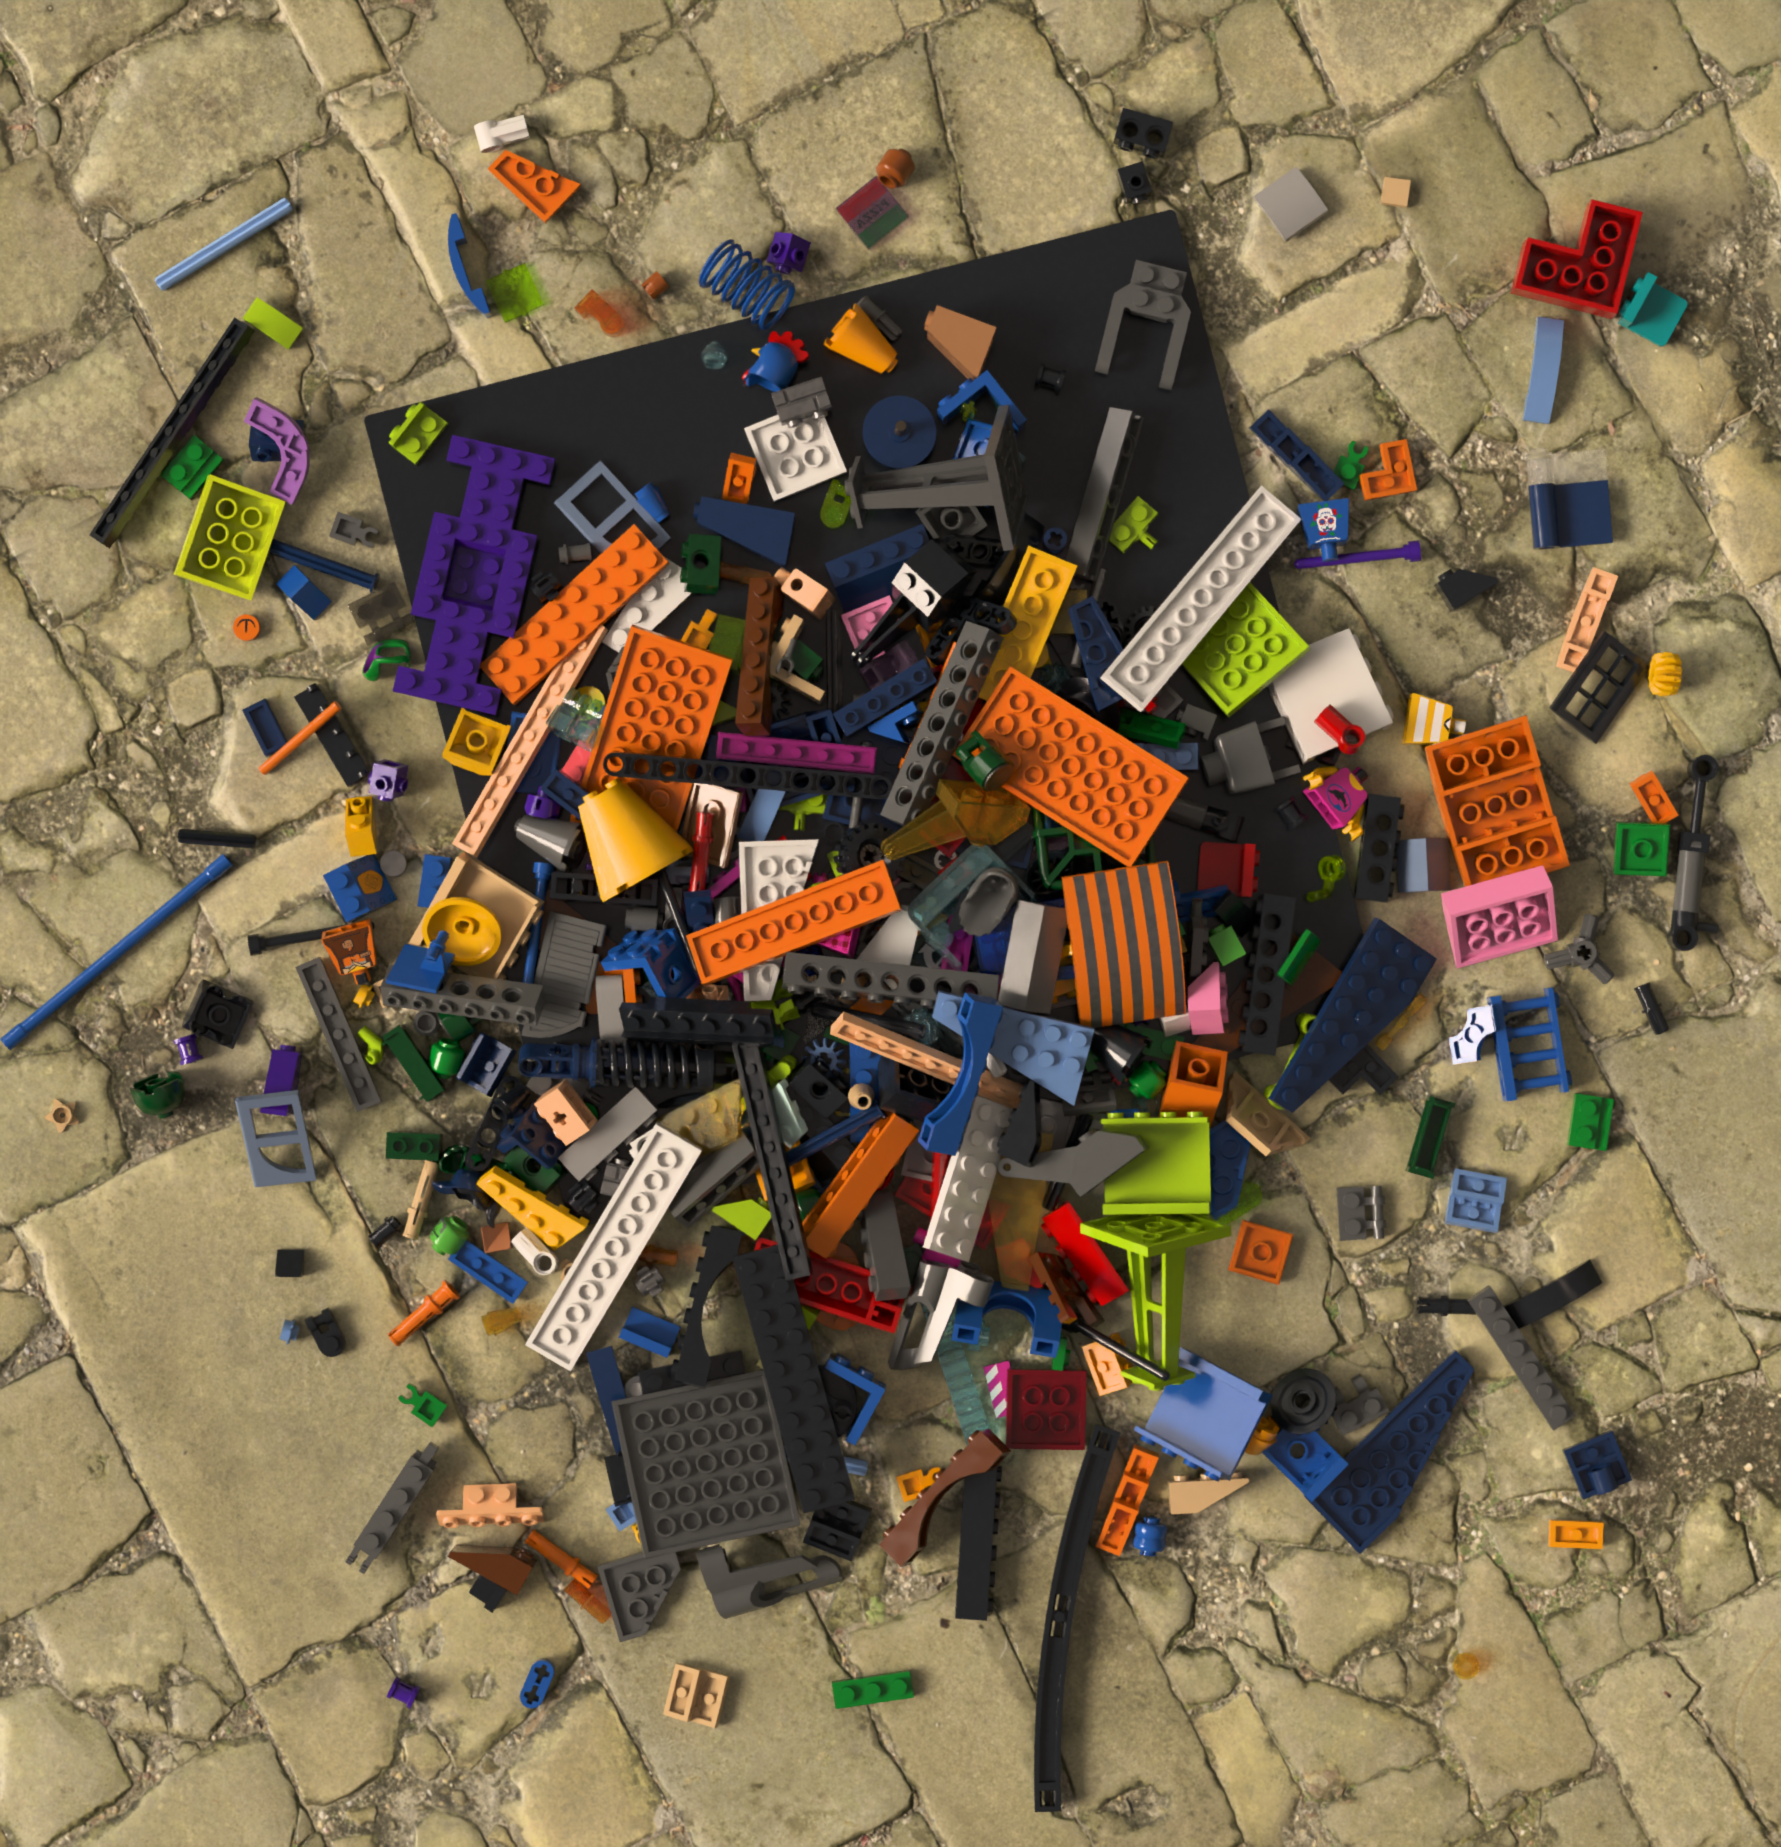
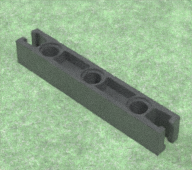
M1109 408L1065 560L1077 565L1073 576L1075 578L1097 582L1144 420L1143 417L1135 415L1136 413L1133 411Z

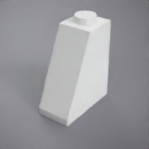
M902 905V911L890 915L856 960L910 965L922 916L916 913L917 908Z

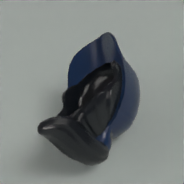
M461 1168L456 1171L453 1178L449 1181H432L436 1191L442 1194H456L459 1199L468 1200L477 1209L485 1211L488 1225L491 1228L495 1227V1219L502 1206L477 1185L479 1178L482 1176L480 1172Z

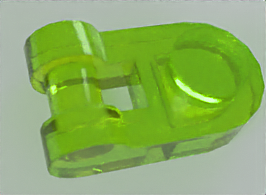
M832 480L820 512L822 523L832 529L839 528L844 524L850 510V504L852 503L851 497L846 495L845 486L841 485L838 480ZM836 494L845 497L843 504L834 501Z

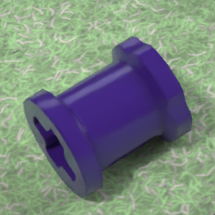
M196 1034L173 1040L179 1049L182 1059L180 1061L181 1066L204 1059L203 1055L199 1054L197 1048ZM186 1044L189 1046L191 1056L188 1054Z
M396 1676L387 1694V1698L397 1699L405 1703L406 1707L410 1709L421 1687H413Z

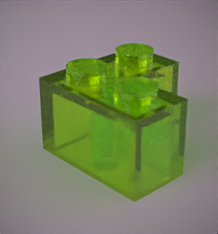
M718 614L714 637L711 638L709 650L733 658L729 672L739 674L746 620Z

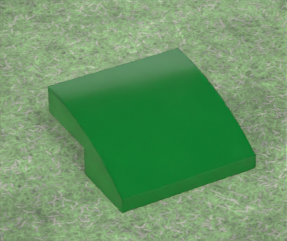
M1306 929L1278 971L1277 976L1293 987L1321 944L1320 939Z

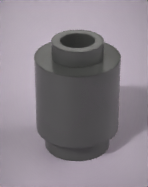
M636 905L633 908L627 907L626 929L637 932H645L649 929H663L664 913H659V907Z

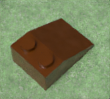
M455 1545L447 1556L515 1595H518L537 1562V1559L533 1558L534 1553L523 1547L517 1549L515 1547Z

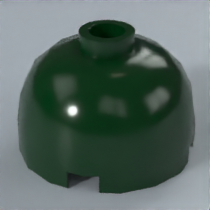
M169 1071L167 1072L168 1077L158 1078V1074H154L133 1084L134 1088H130L136 1106L143 1113L152 1116L157 1115L158 1118H166L173 1115V1110L181 1105L185 1094L184 1081L180 1072Z

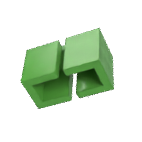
M1220 924L1209 930L1208 943L1206 944L1215 961L1219 962L1220 967L1246 954L1232 926L1224 927L1223 924Z

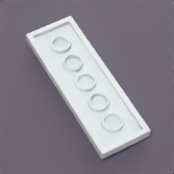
M979 1096L974 1098L971 1106V1117L963 1131L962 1145L958 1148L956 1156L951 1155L925 1238L924 1248L969 1262L1002 1156L997 1153L999 1149L997 1142L1003 1132L1006 1133L1009 1128L1008 1118L1013 1110L1012 1108Z

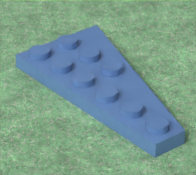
M938 990L932 1018L963 1036L957 1019L963 996ZM1003 1006L1002 1020L997 1024L994 1034L995 1042L993 1047L989 1049V1053L1074 1106L1094 1028Z

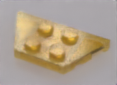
M740 1078L655 1119V1124L658 1122L703 1148L698 1158L741 1138L743 1104L741 1103L742 1087Z

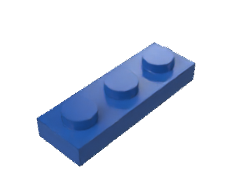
M469 1240L465 1242L456 1254L450 1255L448 1258L449 1261L512 1304L515 1303L529 1282Z

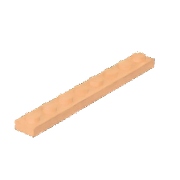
M843 1012L831 1025L830 1034L950 1084L954 1085L962 1065V1060L846 1012ZM985 1070L979 1081L978 1095L1014 1109L1018 1108L1021 1098H1019L1023 1085L1004 1077L995 1078L991 1072Z

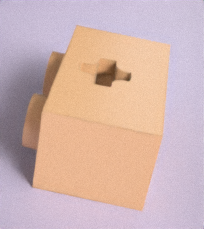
M567 1079L542 1094L534 1104L539 1115L547 1120L553 1128L555 1136L562 1140L566 1146L590 1131L598 1121Z

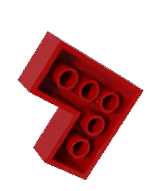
M1591 199L1586 205L1575 249L1527 237L1522 244L1510 294L1612 319L1618 313L1643 212Z

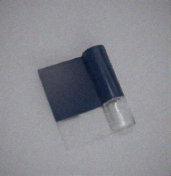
M1547 448L1531 449V454L1526 455L1533 549L1543 550L1613 543L1605 449L1554 454L1547 452Z

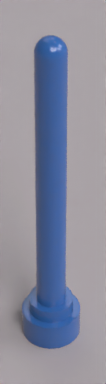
M534 862L533 873L535 874V879H537L535 896L545 901L547 881H550L555 866L548 863ZM542 917L536 925L532 923L530 927L531 936L528 941L523 983L533 984Z

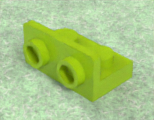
M421 401L418 405L413 404L405 414V417H407L405 422L401 426L397 425L389 435V438H391L389 444L415 465L419 463L448 425L445 420Z

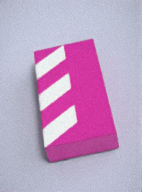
M1009 1360L983 1366L996 1418L1006 1416L1007 1369H1011Z

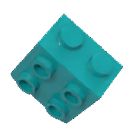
M1648 272L1643 278L1638 277L1631 289L1634 294L1630 301L1626 299L1618 313L1622 316L1617 324L1663 347L1667 344L1684 313L1687 301L1655 283L1657 276Z

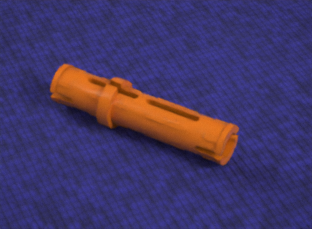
M536 1529L526 1539L525 1544H528L564 1570V1574L567 1577L571 1575L586 1586L587 1589L590 1588L598 1577V1574H595L581 1564L578 1557L574 1559L537 1532Z

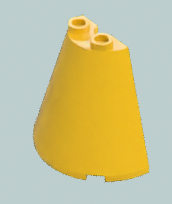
M619 777L606 784L607 790L598 794L595 790L584 796L583 800L585 803L578 806L600 898L603 902L694 851L684 838L624 781L621 782Z

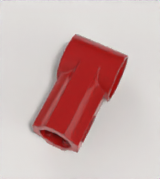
M1331 704L1314 721L1317 726L1338 744L1339 749L1345 754H1355L1365 741L1363 729L1358 725H1353ZM1353 735L1358 743L1354 745L1348 743L1345 736Z

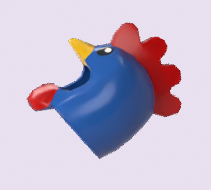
M776 331L771 332L768 343L762 348L751 350L759 358L743 374L742 379L745 380V384L747 386L759 384L773 392L787 388L796 373L798 364L804 363L809 359L808 352L803 351L805 347L804 342L801 339L793 340L794 335L790 331L784 332L781 336Z

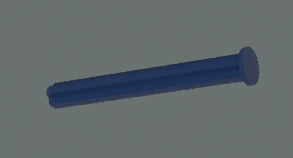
M272 539L268 553L370 589L372 594L375 592L379 582V573L372 575Z
M874 1100L875 1104L868 1109L862 1110L787 1151L789 1167L881 1117L886 1119V1111L880 1109L879 1100Z

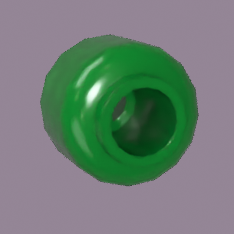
M441 1038L439 1042L432 1044L428 1066L435 1072V1076L449 1079L451 1075H457L460 1071L465 1050L460 1046V1042H453L450 1038Z
M1154 1060L1152 1062L1142 1061L1129 1078L1132 1084L1129 1089L1139 1099L1142 1096L1147 1099H1153L1166 1087L1167 1080L1165 1077L1168 1074Z

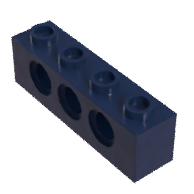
M922 659L833 713V716L846 738L934 686L937 680L925 660Z

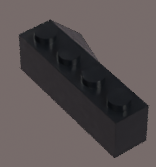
M790 1086L785 1088L790 1100H796L799 1113L808 1128V1131L800 1138L801 1144L835 1126L829 1118L826 1119ZM847 1137L807 1157L808 1163L822 1188L836 1177L856 1149Z

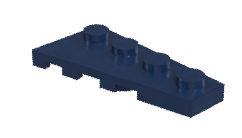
M1091 596L1071 606L1068 611L1098 713L1124 700L1121 695L1100 679L1123 651V648L1095 598Z

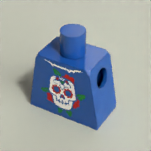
M1348 498L1298 505L1297 516L1301 518L1300 525L1308 549H1321L1323 562L1338 560L1337 547L1344 546L1347 543Z

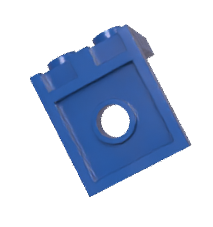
M988 370L974 381L972 378L967 379L959 386L960 390L955 396L952 397L949 394L938 403L937 418L942 425L946 424L983 393H985L997 410L1001 405H1009L1016 433L1025 428L1027 421Z
M675 928L663 930L649 929L645 932L631 931L625 934L623 941L618 946L611 948L608 951V955L600 962L605 971L643 967L658 997L686 998L701 983L699 974L692 970L681 938ZM672 969L674 970L675 974L674 980L671 977Z
M837 1353L836 1357L830 1354L825 1364V1369L869 1392L846 1435V1441L856 1445L886 1390V1384L873 1378L874 1372L863 1366H860L859 1369L851 1366V1360L839 1353Z
M1281 1428L1277 1432L1276 1443L1262 1452L1311 1502L1349 1465L1316 1431L1311 1432L1310 1435L1301 1434L1299 1436L1294 1433H1288ZM1295 1443H1301L1305 1448L1304 1454L1298 1458L1290 1454V1448Z

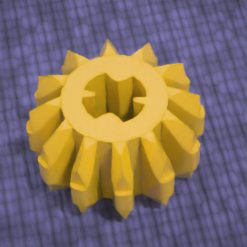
M1663 652L1653 655L1650 669L1648 670L1649 688L1652 694L1667 697L1678 693L1681 687L1683 670L1681 667L1682 661L1678 654Z

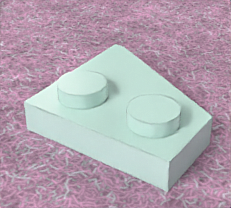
M784 1078L773 1088L772 1094L783 1141L790 1149L808 1131V1128L799 1113L796 1100L791 1101L785 1089L789 1084Z

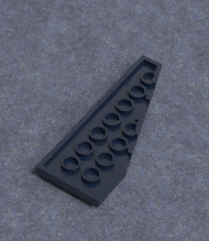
M1374 917L1268 1099L1290 1113L1296 1111L1411 1004L1437 958L1381 919Z
M1455 1349L1343 1457L1349 1465L1313 1502L1307 1499L1359 1554L1398 1518L1405 1500L1410 1495L1420 1471L1422 1472L1445 1423L1451 1416L1458 1398H1460L1474 1371V1368Z

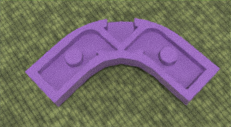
M256 397L249 408L244 422L270 436L279 447L282 459L281 465L269 493L293 505L305 483L310 467V451L306 437L292 417L281 409Z

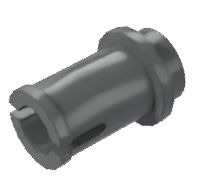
M590 543L573 546L563 544V547H558L560 563L565 562L568 565V562L592 560Z

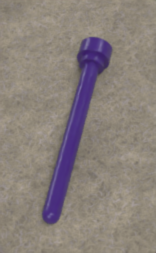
M1419 540L1408 541V544L1403 545L1401 548L1338 554V560L1333 562H1323L1322 556L1296 559L1294 566L1297 569L1397 558L1418 562L1421 561V549Z

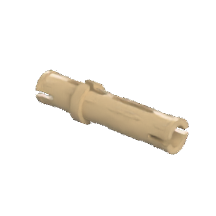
M428 1160L424 1161V1167L412 1206L408 1207L407 1210L409 1216L404 1233L402 1234V1236L415 1240L419 1239L424 1218L428 1217V1212L426 1211L434 1189L432 1181H436L439 1170V1163ZM428 1175H429L430 1177H429L428 1184H427V1187H426V1190H425V1194H424V1197L422 1198V1193H423V1190H424V1186H425L427 1177H428ZM421 1202L422 1204H421V1207H420V1210H419V1213H418V1217H417L416 1223L414 1224V1220H415V1216H416V1213H417V1210H418V1206H419V1203Z

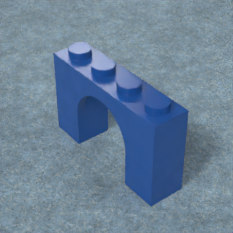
M994 1281L985 1307L975 1306L958 1299L951 1341L978 1345L982 1318L988 1312L995 1309H1011L1024 1315L1032 1326L1030 1354L1056 1358L1062 1327L1057 1314L1061 1311L1056 1304L1054 1306L1051 1305L1048 1298L1052 1294L1050 1290Z

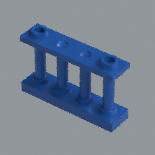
M1553 987L1544 988V997L1512 1002L1501 1000V995L1487 997L1488 1005L1496 1004L1500 1030L1492 1033L1503 1101L1517 1100L1516 1094H1520L1522 1090L1559 1085L1560 1092L1565 1093L1569 1092V1086H1572L1570 1070H1566L1556 1010V1008L1560 1007L1559 995L1553 991ZM1542 1007L1547 1008L1548 1023L1510 1028L1505 1025L1504 1016H1507L1509 1012ZM1551 1033L1553 1049L1514 1054V1052L1509 1051L1508 1042H1511L1514 1038ZM1555 1059L1557 1075L1518 1080V1078L1513 1076L1512 1068H1516L1518 1064Z

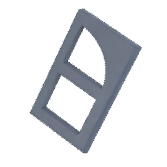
M601 461L554 502L600 554L612 544L603 537L632 510H635L658 535L650 541L658 550L672 539ZM603 475L626 501L595 529L571 502Z
M299 1090L235 1098L254 1187L316 1181L317 1174ZM292 1104L297 1130L257 1135L251 1109ZM300 1143L306 1168L296 1169L279 1165L271 1161L262 1152L261 1147Z

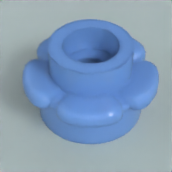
M285 1319L279 1340L286 1341L287 1345L290 1343V1340L296 1341L300 1326L295 1325V1319L293 1321Z

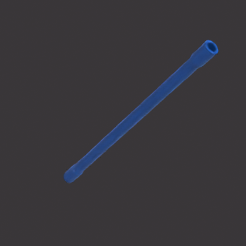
M224 853L219 856L199 876L23 1022L17 1024L0 1039L9 1050L17 1046L31 1031L208 884L217 880L233 866L229 858Z

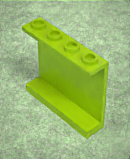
M1202 1111L1187 1112V1117H1177L1176 1112H1160L1161 1117H1150V1112H1135L1134 1118H1124L1123 1113H1107L1108 1118L1101 1119L1103 1129L1141 1135L1149 1146L1146 1151L1104 1181L1105 1203L1103 1204V1215L1211 1213L1209 1116L1203 1117Z

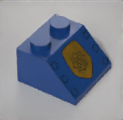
M375 854L366 855L346 863L323 875L346 923H352L397 900Z

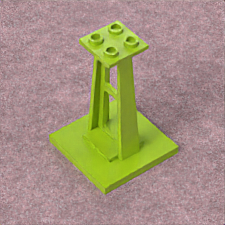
M1120 1214L1080 1223L1081 1234L1127 1250L1137 1354L1170 1373V1378L1163 1381L1136 1366L1122 1370L1121 1376L1130 1379L1132 1383L1145 1385L1149 1390L1153 1391L1163 1390L1164 1386L1171 1384L1181 1385L1186 1380L1195 1378V1372L1178 1366L1186 1248L1230 1237L1231 1226L1198 1214ZM1162 1254V1304L1152 1300L1151 1257ZM1152 1311L1162 1315V1359L1158 1361L1154 1360Z

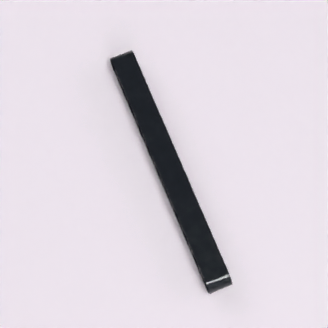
M611 752L606 755L603 761L605 772L615 777L869 799H885L889 796L892 789L890 779L880 774L628 752ZM619 757L623 762L622 768L619 771H611L607 766L609 758ZM636 760H647L649 770L643 774L637 773L634 769ZM665 761H671L676 766V771L671 776L662 774L660 770L662 763ZM693 763L699 764L703 770L701 776L691 778L687 774L689 765ZM725 766L728 768L729 775L725 780L720 781L714 777L716 767ZM745 768H751L755 771V779L750 783H745L740 778L741 771ZM776 770L781 773L782 779L779 784L771 785L767 782V775L770 771ZM798 773H805L808 776V783L804 787H796L793 783L794 776ZM825 775H831L835 781L834 786L829 790L822 789L820 786V779ZM852 777L858 778L861 782V787L856 792H850L846 787L847 781ZM875 781H886L887 790L885 793H874L873 784Z

